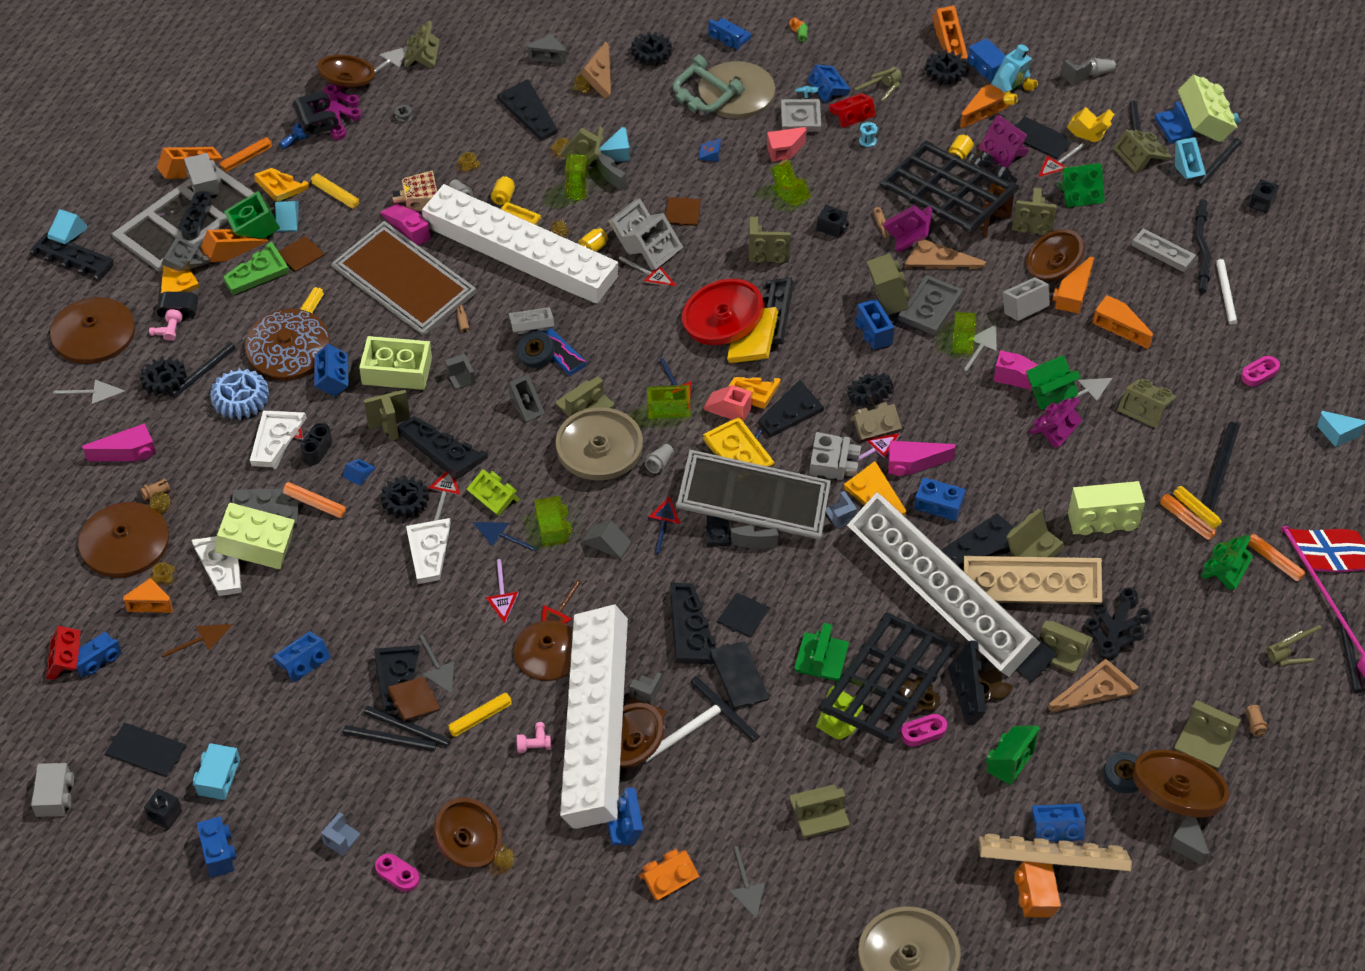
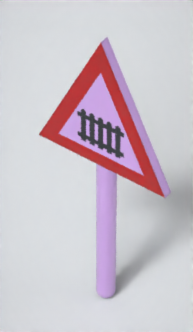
M900 434L866 439L873 448L860 455L859 460L875 451L885 459L889 453L890 441H897Z
M498 559L500 595L485 598L505 623L519 591L504 594L502 563Z

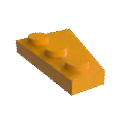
M875 461L844 484V489L864 506L878 492L903 516H906L904 506Z

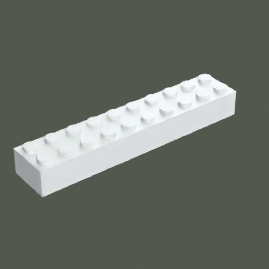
M445 184L422 209V217L429 224V229L594 303L600 301L618 277L617 261Z
M878 492L847 524L851 530L968 641H978V650L1008 677L1040 644L1035 637Z
M616 605L574 615L560 816L572 828H582L617 820L628 619Z

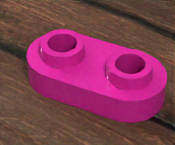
M1264 356L1247 365L1243 369L1241 379L1248 386H1258L1278 374L1280 363L1272 356Z
M931 714L907 722L902 727V741L906 745L914 747L939 739L946 733L947 722L943 716L938 714ZM935 726L938 730H932L931 727ZM915 734L917 737H910L909 735Z
M384 854L377 859L375 863L376 872L381 878L403 892H410L417 888L420 878L415 868L393 854ZM385 863H391L390 866H384ZM406 875L411 876L408 879H403V877Z

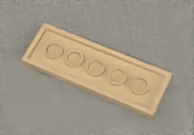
M964 556V572L997 603L1102 604L1101 558Z
M985 834V837H979L980 857L1131 871L1132 861L1127 851L1123 850V847L1110 845L1108 849L1098 848V845L1093 843L1074 846V843L1070 841H1059V844L1049 843V840L1036 838L1032 842L1024 841V838L1019 836L1000 839V836L996 834Z

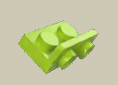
M482 469L468 486L467 490L500 516L513 499L519 502L520 498L515 495L517 490L508 483L505 486L501 484L502 478L495 472L491 471L489 474Z
M833 686V687H831V688L829 689L828 694H827V697H828V695L831 693V691L833 690V688H834L835 686ZM843 691L833 707L845 712L855 697ZM861 705L858 711L855 713V717H857L860 714L863 705ZM821 712L816 725L817 728L838 740L852 735L856 727Z

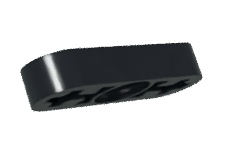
M200 191L193 195L180 225L181 235L186 240H194L200 235L212 206L211 196L205 191ZM195 213L201 214L198 218L191 217Z

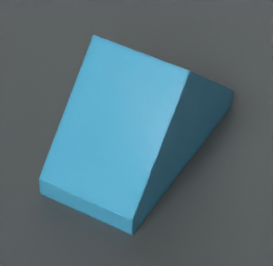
M624 127L599 148L602 154L611 157L615 162L630 161L629 143L626 128Z
M1195 137L1176 141L1175 167L1185 179L1206 175Z
M299 201L275 202L276 221L280 226L277 232L297 231Z
M59 209L49 230L48 239L66 244L87 229V225L77 215Z
M1322 411L1317 427L1335 447H1338L1360 437L1365 420Z

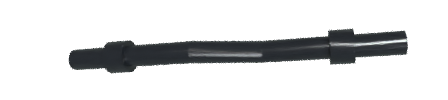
M1205 199L1199 201V207L1195 215V221L1197 222L1195 239L1203 255L1201 269L1198 272L1199 293L1207 292V285L1211 277V271L1209 270L1211 253L1203 237L1204 225L1208 217V212L1206 211L1207 201Z

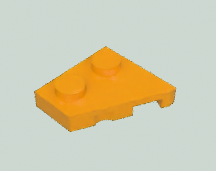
M273 168L254 174V180L276 202L309 189L308 182L298 183L293 181V176L283 174Z
M163 265L161 293L167 291L190 292L200 288L190 269L177 271Z
M734 377L729 386L733 385L751 391V405L765 409L777 391L781 379L774 378V382H761V378Z

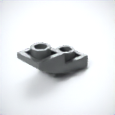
M600 153L597 159L598 170L608 182L616 188L623 190L626 187V173L621 169L615 168L614 159Z
M753 525L731 528L730 541L732 545L745 548L778 547L777 528L754 532Z

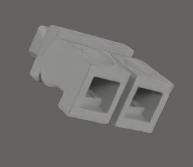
M816 432L809 476L817 477L821 475L830 479L837 478L838 480H844V475L856 476L859 462L847 461V458L859 460L861 446L849 444V437H844L843 439L839 436Z

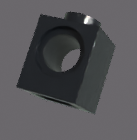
M1260 179L1252 193L1249 207L1268 214L1276 199L1279 185Z
M825 205L817 217V231L839 238L841 233H845L848 229V212Z
M157 788L144 806L148 820L167 830L171 828L182 813L178 797Z

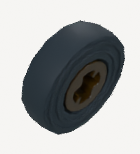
M533 331L526 334L520 340L517 353L525 366L540 368L552 360L555 346L553 340L546 333ZM535 347L538 349V347H539V351H537V352H536V351L533 352V349H534Z
M1119 752L1107 759L1104 766V779L1113 790L1120 793H1132L1139 790L1132 776V771L1138 758L1137 755L1130 752ZM1123 769L1128 770V776L1123 775Z

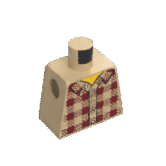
M433 171L404 178L402 180L403 190L392 191L394 203L406 202L407 208L413 211H422L425 205L437 193Z

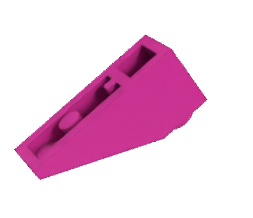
M395 204L380 212L397 231L419 246L430 240L429 224L418 212L400 204Z
M1000 350L994 381L1032 389L1026 375V370L1038 366V364L1020 354Z
M145 423L82 446L87 461H138L141 459L146 460L156 454L152 438Z
M890 441L888 474H895L897 476L911 475L954 460L955 444Z

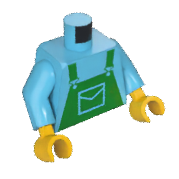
M1018 45L1014 51L1005 56L991 83L1002 90V92H1005L1004 103L1006 105L1017 104V94H1010V91L1022 82L1023 88L1027 91H1034V88L1038 87L1037 80L1030 79L1029 77L1031 74L1028 68L1032 59L1026 55L1028 48L1024 45Z

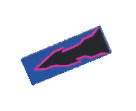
M551 327L548 330L541 331L553 340L555 353L552 359L569 376L587 366L586 361Z

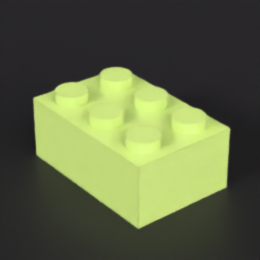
M1193 74L1178 89L1194 131L1222 142L1237 128L1234 120L1235 117L1229 108V102L1226 100L1223 93L1224 90L1219 84H1213L1206 78H1200Z
M367 336L359 368L362 385L425 390L432 361L430 341Z
M1136 481L1073 487L1068 510L1073 534L1089 535L1094 532L1111 533L1115 530L1132 531L1139 528L1145 505L1140 483Z
M229 502L217 534L215 552L281 569L292 537L295 520Z

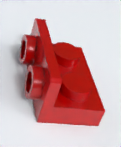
M863 93L828 105L830 113L839 117L840 125L843 128L876 116L873 98Z
M57 626L50 639L46 679H56L60 672L63 673L64 669L76 670L80 630Z

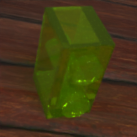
M567 154L565 167L567 199L579 200L586 199L587 155Z
M690 385L647 387L648 419L691 417Z
M560 495L534 500L535 515L542 546L568 543L569 534H572L571 522L566 521L565 517H568L566 503L562 504Z

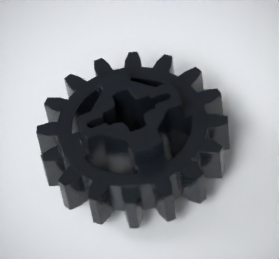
M647 32L646 36L640 34V38L635 37L634 42L631 43V55L634 56V60H639V64L645 62L646 66H649L650 63L656 66L657 62L663 64V60L668 61L669 56L672 55V43L669 42V38H664V34L658 36L657 32H654V34Z
M945 49L944 53L938 50L937 55L931 53V58L927 57L925 65L926 75L931 76V81L938 80L937 84L944 82L945 85L948 82L955 84V80L960 82L962 77H965L967 71L966 59L961 58V54L955 55V51L948 53V50Z
M161 357L160 361L153 359V364L151 365L145 364L146 369H141L142 375L139 376L142 388L147 391V394L153 392L154 396H158L159 393L166 396L167 392L173 394L175 388L181 389L180 384L186 383L185 378L187 374L184 364L180 363L179 359L173 361L172 357H169L167 360Z
M875 373L873 376L867 374L864 375V378L859 377V381H853V385L848 386L847 394L851 404L855 403L857 407L863 404V407H866L868 404L874 406L878 404L877 402L882 403L883 398L888 399V394H893L892 389H894L890 376H885V373L881 375Z
M406 475L403 476V480L395 477L394 483L388 481V487L382 488L383 494H380L382 508L387 510L388 515L394 513V518L396 519L399 515L403 516V520H406L407 515L415 518V512L422 514V508H427V501H429L427 486H423L422 480L416 482L414 476L410 480L407 479Z

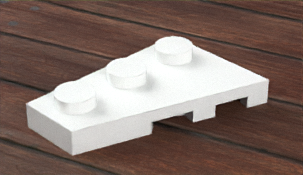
M217 536L192 540L193 547L218 595L242 593L239 559L215 552Z

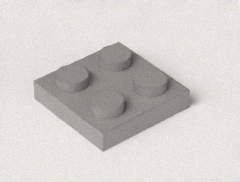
M781 99L782 130L806 127V132H821L820 99Z
M550 307L509 313L512 331L518 334L528 333L532 329L545 331L554 326Z

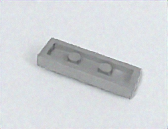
M1142 229L1132 241L1133 247L1183 272L1191 266L1196 258L1195 254L1145 229Z

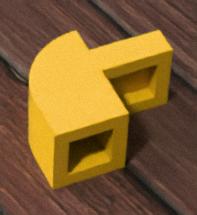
M1085 107L1072 117L1067 128L1077 137L1097 142L1101 140L1106 130L1111 126L1112 123L1110 121L1114 113L1108 109L1096 117Z

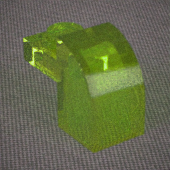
M785 159L770 168L775 182L772 187L775 193L788 205L797 206L811 197L805 179L795 177L789 160Z
M954 312L952 353L973 354L976 313Z

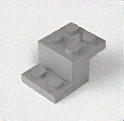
M640 198L635 199L608 220L629 255L642 253L652 270L657 269L683 248L664 213L650 215Z

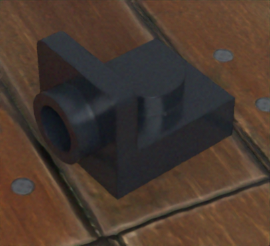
M707 515V547L729 546V520Z

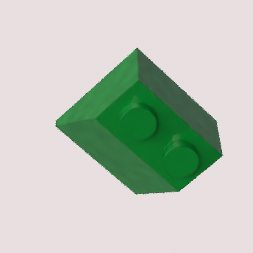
M259 191L224 211L234 233L238 236L263 239L280 229L270 207Z
M1036 725L1012 726L1007 734L1003 733L997 745L999 746L997 749H992L986 757L985 762L988 763L986 772L1012 785L1035 752L1040 727Z

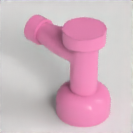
M168 310L165 315L168 326L150 328V336L160 335L165 340L175 341L176 325L182 321V313L178 310Z
M543 722L535 724L536 739H526L525 735H517L518 754L525 753L527 748H546V750H551L550 735L545 736V725Z

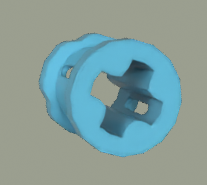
M872 122L863 123L860 126L862 135L859 142L864 147H872L877 142L875 134L878 128Z

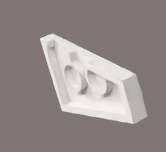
M263 411L250 458L251 466L273 467L306 420V414L302 412Z
M450 518L406 526L418 584L438 581L441 578L451 525Z

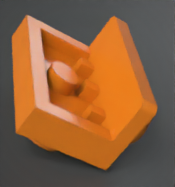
M673 849L663 855L664 860L659 863L654 860L643 866L644 871L638 874L640 879L644 878L655 900L663 898L699 877L686 850L677 851V849Z

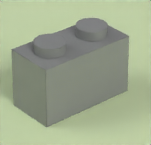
M208 153L184 158L186 172L194 194L200 191H205L210 196L219 194L218 185H222L219 173L215 174L217 171L215 162L209 159Z
M1034 277L1004 291V314L1018 321L1050 306L1049 284Z
M67 763L38 764L31 804L36 817L65 816L66 808H70L71 794L69 793V787L74 785V774L70 772Z

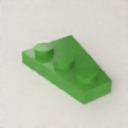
M271 241L261 253L256 252L252 255L250 261L241 263L226 274L224 282L232 295L285 275L289 273V269Z

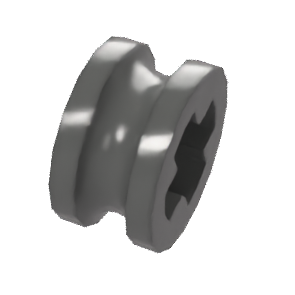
M399 105L395 108L394 112L397 121L404 123L412 119V109L410 106Z

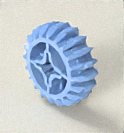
M239 368L236 372L230 369L229 374L223 373L222 378H216V383L212 384L210 396L212 405L218 414L221 413L224 418L229 415L231 420L237 416L241 421L242 416L246 415L249 419L251 413L257 416L258 410L263 411L264 405H267L269 391L262 375H258L256 371L250 373L248 368L245 371Z

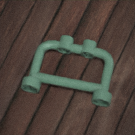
M699 54L692 59L693 64L677 77L673 83V91L677 94L675 95L676 100L682 105L687 101V106L693 113L698 110L704 113L714 112L735 94L739 96L745 91L744 86L739 80L734 79L728 86L704 70L708 63ZM696 73L725 93L711 105H705L698 97H693L688 90L680 88V85L692 74Z

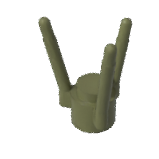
M892 67L889 70L871 75V78L876 79L854 88V91L883 81L886 86H892L881 98L883 102L900 86L899 81L902 80V74L898 68Z
M1318 625L1305 632L1300 630L1276 644L1267 646V655L1272 663L1279 662L1282 667L1288 664L1314 662V658L1288 659V656L1291 655L1289 645L1320 630L1321 626Z

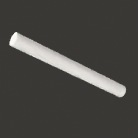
M1219 259L1216 261L1228 322L1229 325L1237 324L1225 262L1223 259Z
M714 705L662 740L656 752L645 762L647 763L721 713L720 708Z

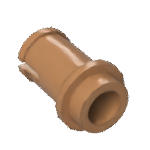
M165 478L149 486L143 485V488L140 489L144 501H153L154 497L170 492L169 484Z
M1258 705L1247 707L1245 714L1250 724L1249 731L1257 737L1265 735L1268 724L1263 720L1260 707Z

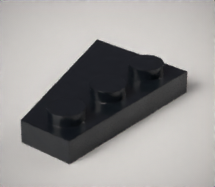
M799 380L758 420V424L771 438L823 412L824 407L803 382Z
M420 645L374 649L383 711L398 710L397 707L393 706L394 701L387 688L413 680Z

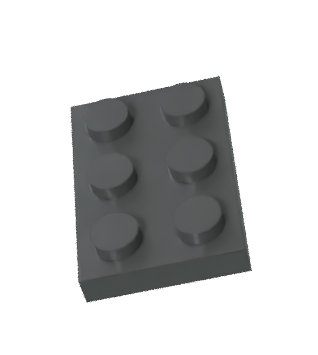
M926 275L909 299V309L901 311L898 321L936 336L962 297L963 289Z
M283 489L233 490L232 503L294 519L293 528L298 527L300 501L283 494Z

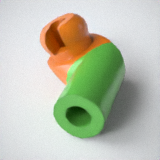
M792 18L789 21V25L798 34V41H807V25L797 18Z

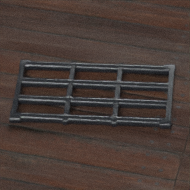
M927 140L879 184L881 188L898 194L909 200L912 204L915 203L923 208L930 206L932 213L936 214L937 217L944 218L958 225L970 234L977 230L983 222L1019 190V185L989 173L987 169H981L961 159L958 155H953L934 146L933 143ZM928 151L948 162L940 168L919 157ZM914 163L934 173V175L926 181L906 169ZM957 165L975 174V176L968 182L949 171ZM901 176L921 187L916 192L911 193L892 182ZM941 178H944L962 188L954 195L935 184ZM982 179H985L1006 189V191L998 197L976 185ZM927 191H930L948 201L940 208L921 197ZM972 192L992 202V204L984 210L962 198L967 193ZM955 205H958L978 215V217L970 223L948 211Z
M885 612L875 631L867 642L862 644L858 655L848 669L842 672L840 680L828 697L823 699L818 709L887 743L894 744L899 736V731L911 713L916 711L919 701L931 683L936 681L937 674L949 656L954 654L958 645L949 639ZM893 624L902 628V631L886 652L875 647L889 625ZM913 633L922 637L923 640L910 659L906 661L897 657L896 654L909 635ZM932 642L943 646L944 649L929 670L917 666V663ZM870 654L881 659L868 680L855 675V673ZM889 664L901 668V672L889 689L876 684ZM913 673L923 678L911 698L907 699L897 693L909 675ZM850 682L861 687V690L844 712L833 707V705ZM870 692L882 697V700L867 721L854 716ZM893 702L904 708L887 732L875 725L890 703Z

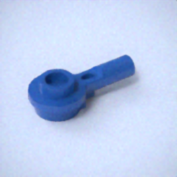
M297 123L293 127V133L282 140L279 146L285 149L294 141L302 140L309 137V135L304 134L300 123Z

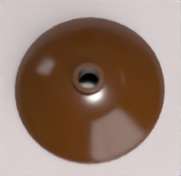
M329 55L322 58L317 66V71L324 80L341 88L362 87L370 83L375 77V69L369 62L351 55Z
M1059 229L1045 234L1033 244L1028 252L1026 265L1033 277L1043 281L1056 280L1068 275L1078 266L1085 252L1084 241L1077 232L1070 229Z
M556 620L539 621L526 627L519 634L514 645L515 661L521 671L529 677L543 681L557 680L569 675L573 628L566 623Z
M633 703L623 707L620 768L641 764L650 758L660 746L664 737L665 723L662 715L655 707L646 703Z
M467 797L455 798L444 804L435 816L433 833L436 844L442 854L452 863L463 868H480L490 863L499 853L502 844L501 826L495 814L482 802Z

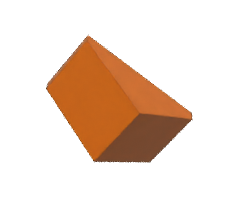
M151 578L126 594L123 599L127 612H173L170 597Z

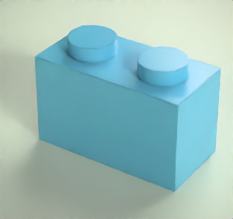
M209 744L207 752L202 754L200 770L195 773L193 778V786H195L198 795L226 800L240 762L237 748Z

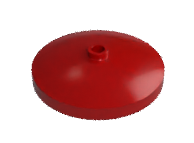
M741 279L715 281L702 287L689 298L682 312L683 325L688 335L699 343L706 345L728 344L743 338L759 324L764 314V301L759 289L748 281Z

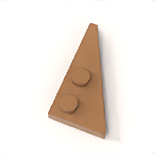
M607 42L601 45L579 72L605 99L611 94L609 44Z
M924 239L917 243L905 262L904 268L956 269V267H969V269H984L986 261Z
M1105 659L1049 703L1048 709L1051 712L1134 695L1138 692L1139 687Z

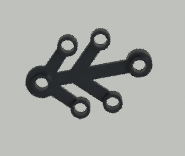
M980 150L979 154H975L969 151L966 156L975 165L981 168L988 165L995 170V176L1016 184L1018 179L1011 174L1012 171L1000 164L996 165L993 163L994 157L987 152Z
M1131 587L1124 588L1120 593L1121 604L1114 620L1107 612V606L1104 601H1102V604H1093L1094 613L1100 617L1110 631L1108 637L1100 630L1098 619L1090 618L1086 621L1087 631L1092 633L1098 642L1097 653L1104 660L1115 659L1120 652V648L1134 641L1143 640L1145 637L1144 629L1138 625L1151 621V613L1147 608L1139 609L1137 616L1125 621L1129 609L1137 606L1139 603L1138 593ZM1130 629V634L1118 639L1119 634Z

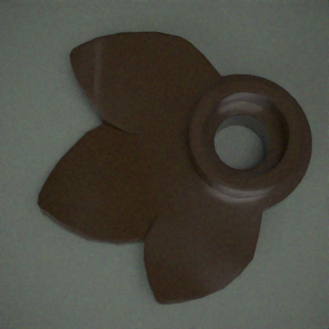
M998 668L990 669L984 673L978 672L979 683L983 685L985 692V703L991 699H1003L1011 693L1013 685L1001 683L1002 677Z
M918 676L915 683L905 681L898 692L901 696L910 699L923 678ZM932 683L919 701L918 708L911 715H917L922 711H934L939 707L940 697L933 691ZM925 698H931L932 701H926ZM899 705L897 709L901 712L904 707Z

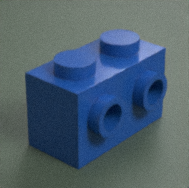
M986 38L969 46L967 61L991 83L1006 55Z
M873 299L858 304L855 323L863 331L865 341L870 343L873 350L892 345L894 326L878 300Z
M330 344L320 349L315 354L314 387L332 396H336L341 391H344L349 384L348 354Z
M923 477L915 497L914 509L957 521L964 503L966 489Z
M221 816L198 822L197 827L210 877L235 871L232 860L237 859L234 846H229L227 841L232 838L229 825H223Z

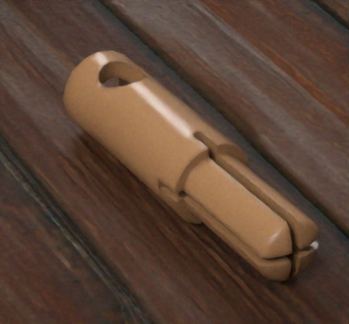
M876 207L873 209L874 217L883 237L887 238L890 236V233L883 228L886 221L881 208Z
M460 305L461 314L459 307L457 308L460 331L464 333L463 330L467 329V332H469L467 316L463 305Z

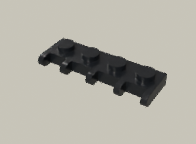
M45 233L30 249V255L36 256L38 253L46 255L45 261L51 262L53 259L61 261L62 268L67 269L70 265L79 268L78 273L84 276L87 272L94 274V280L98 282L114 265L112 258L71 242L63 244L48 239V233Z
M792 277L768 280L765 284L766 288L771 289L769 294L763 295V301L768 302L767 308L776 307L778 310L771 345L783 344L794 286Z

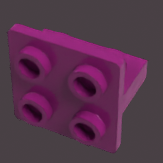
M1000 115L995 117L978 147L979 150L994 157L993 160L1006 168L1010 167L1015 157H1025L1029 149L1022 145L1027 134Z
M914 205L884 222L883 228L896 238L895 251L900 252L908 249L911 245L923 241L928 236L932 214L930 206L920 210Z
M1067 398L1061 403L1050 404L1045 409L1046 413L1033 422L1034 426L1029 432L1032 435L1042 432L1053 447H1060L1083 421L1074 409L1080 402L1079 398L1071 400Z

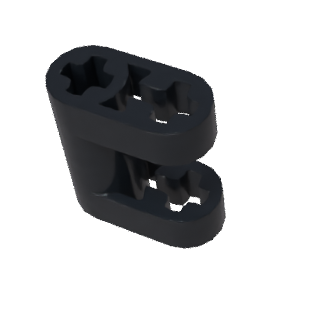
M316 92L298 97L292 103L302 130L306 135L310 136L330 131L339 124L335 112H321L327 110L331 103L325 92Z

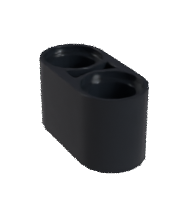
M163 292L159 296L156 313L160 318H164L166 312L173 309L180 311L183 315L182 318L191 317L193 319L196 316L199 298L192 292Z
M326 423L315 424L300 445L303 462L307 465L319 464L332 445L330 427Z

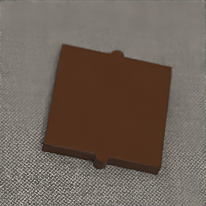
M668 197L666 218L669 224L698 226L701 199Z
M306 236L278 251L285 263L295 272L325 256L317 247V244L311 242Z
M424 677L387 688L394 701L393 706L397 707L403 721L440 710L433 695L434 691L430 690Z

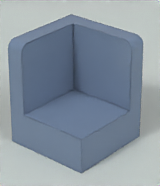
M842 491L840 492L839 503L827 507L825 513L835 528L838 529L847 525L856 516L857 508L846 492Z
M338 813L321 832L323 843L341 856L360 837L358 831L346 824L342 813Z

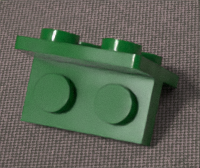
M1101 163L1064 167L1062 169L1063 181H1058V188L1064 191L1066 207L1104 203Z
M1063 355L1026 370V375L1041 410L1046 409L1052 403L1058 404L1067 398L1078 395L1074 381L1081 378L1078 370L1070 371Z
M1250 536L1235 537L1230 541L1220 542L1215 545L1210 559L1204 564L1201 577L1206 579L1216 575L1228 589H1236L1253 558L1246 549L1251 539Z
M823 623L822 630L817 631L816 634L804 633L794 671L839 681L849 642L831 638L832 624Z

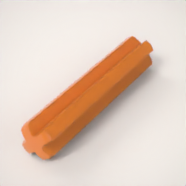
M265 137L221 161L219 163L220 169L228 172L271 148V141Z
M287 482L283 488V494L335 517L342 518L345 514V506L293 483Z
M1165 494L1161 498L1160 504L1205 539L1211 540L1214 538L1217 531L1212 529L1187 507L1169 494Z
M1252 534L1250 536L1251 539L1248 545L1295 581H1300L1304 577L1305 571L1258 535Z

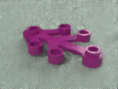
M330 84L323 89V92L327 94L331 103L327 110L321 112H335L339 124L335 129L330 130L331 137L334 140H343L347 133L346 128L341 124L339 112L350 117L353 121L360 120L362 117L361 110L355 108L359 106V97L357 95L348 96L342 93L341 87ZM337 99H339V100H341V101H343V102H345V103H348V106L351 107L352 109H350V108H348V107H346V106H344V105L338 103V100H337Z

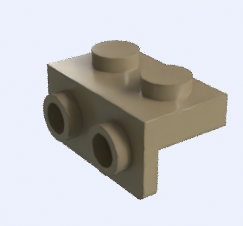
M887 402L875 405L874 410L868 411L867 408L859 409L850 418L851 422L855 423L860 440L902 429L895 404L887 405Z

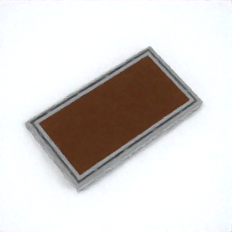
M385 221L331 264L335 270L423 336L455 312L460 305H463L477 293L474 286Z

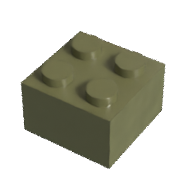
M890 253L867 261L875 292L886 315L909 309L907 300L910 299L907 287L905 288V277L903 272H901L898 261H893Z

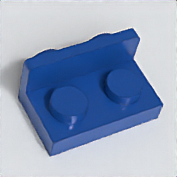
M724 18L718 22L713 20L708 22V34L713 39L724 42L728 47L738 50L751 39V33Z
M815 65L808 77V82L811 86L818 87L817 94L824 103H828L832 95L848 96L851 90L833 66Z
M1179 101L1174 103L1173 110L1155 114L1154 119L1170 144L1193 137L1194 130L1185 108L1182 107Z
M105 631L80 647L76 671L83 678L88 674H94L105 663L114 661L122 653L119 642L116 639H112Z
M309 631L272 657L277 665L287 671L291 681L296 682L330 659L331 656L323 639Z
M635 788L625 789L622 796L618 799L617 820L607 822L612 845H635L643 832Z
M1080 804L1032 806L1031 814L1035 824V839H1046L1049 842L1084 840L1085 817Z

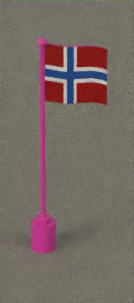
M1283 526L1281 531L1287 535L1361 654L1357 667L1365 679V652L1314 572L1365 571L1364 540L1358 531L1328 529L1311 531L1290 529L1289 526Z

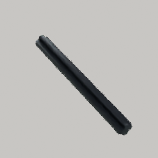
M1228 423L1203 502L1212 512L1214 511L1240 425L1238 423Z

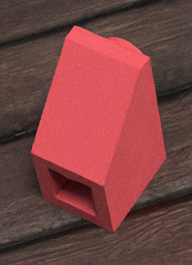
M806 127L767 132V148L771 161L791 159L806 143Z
M733 385L714 391L707 400L704 410L731 420L740 417L744 422L751 410L752 392Z

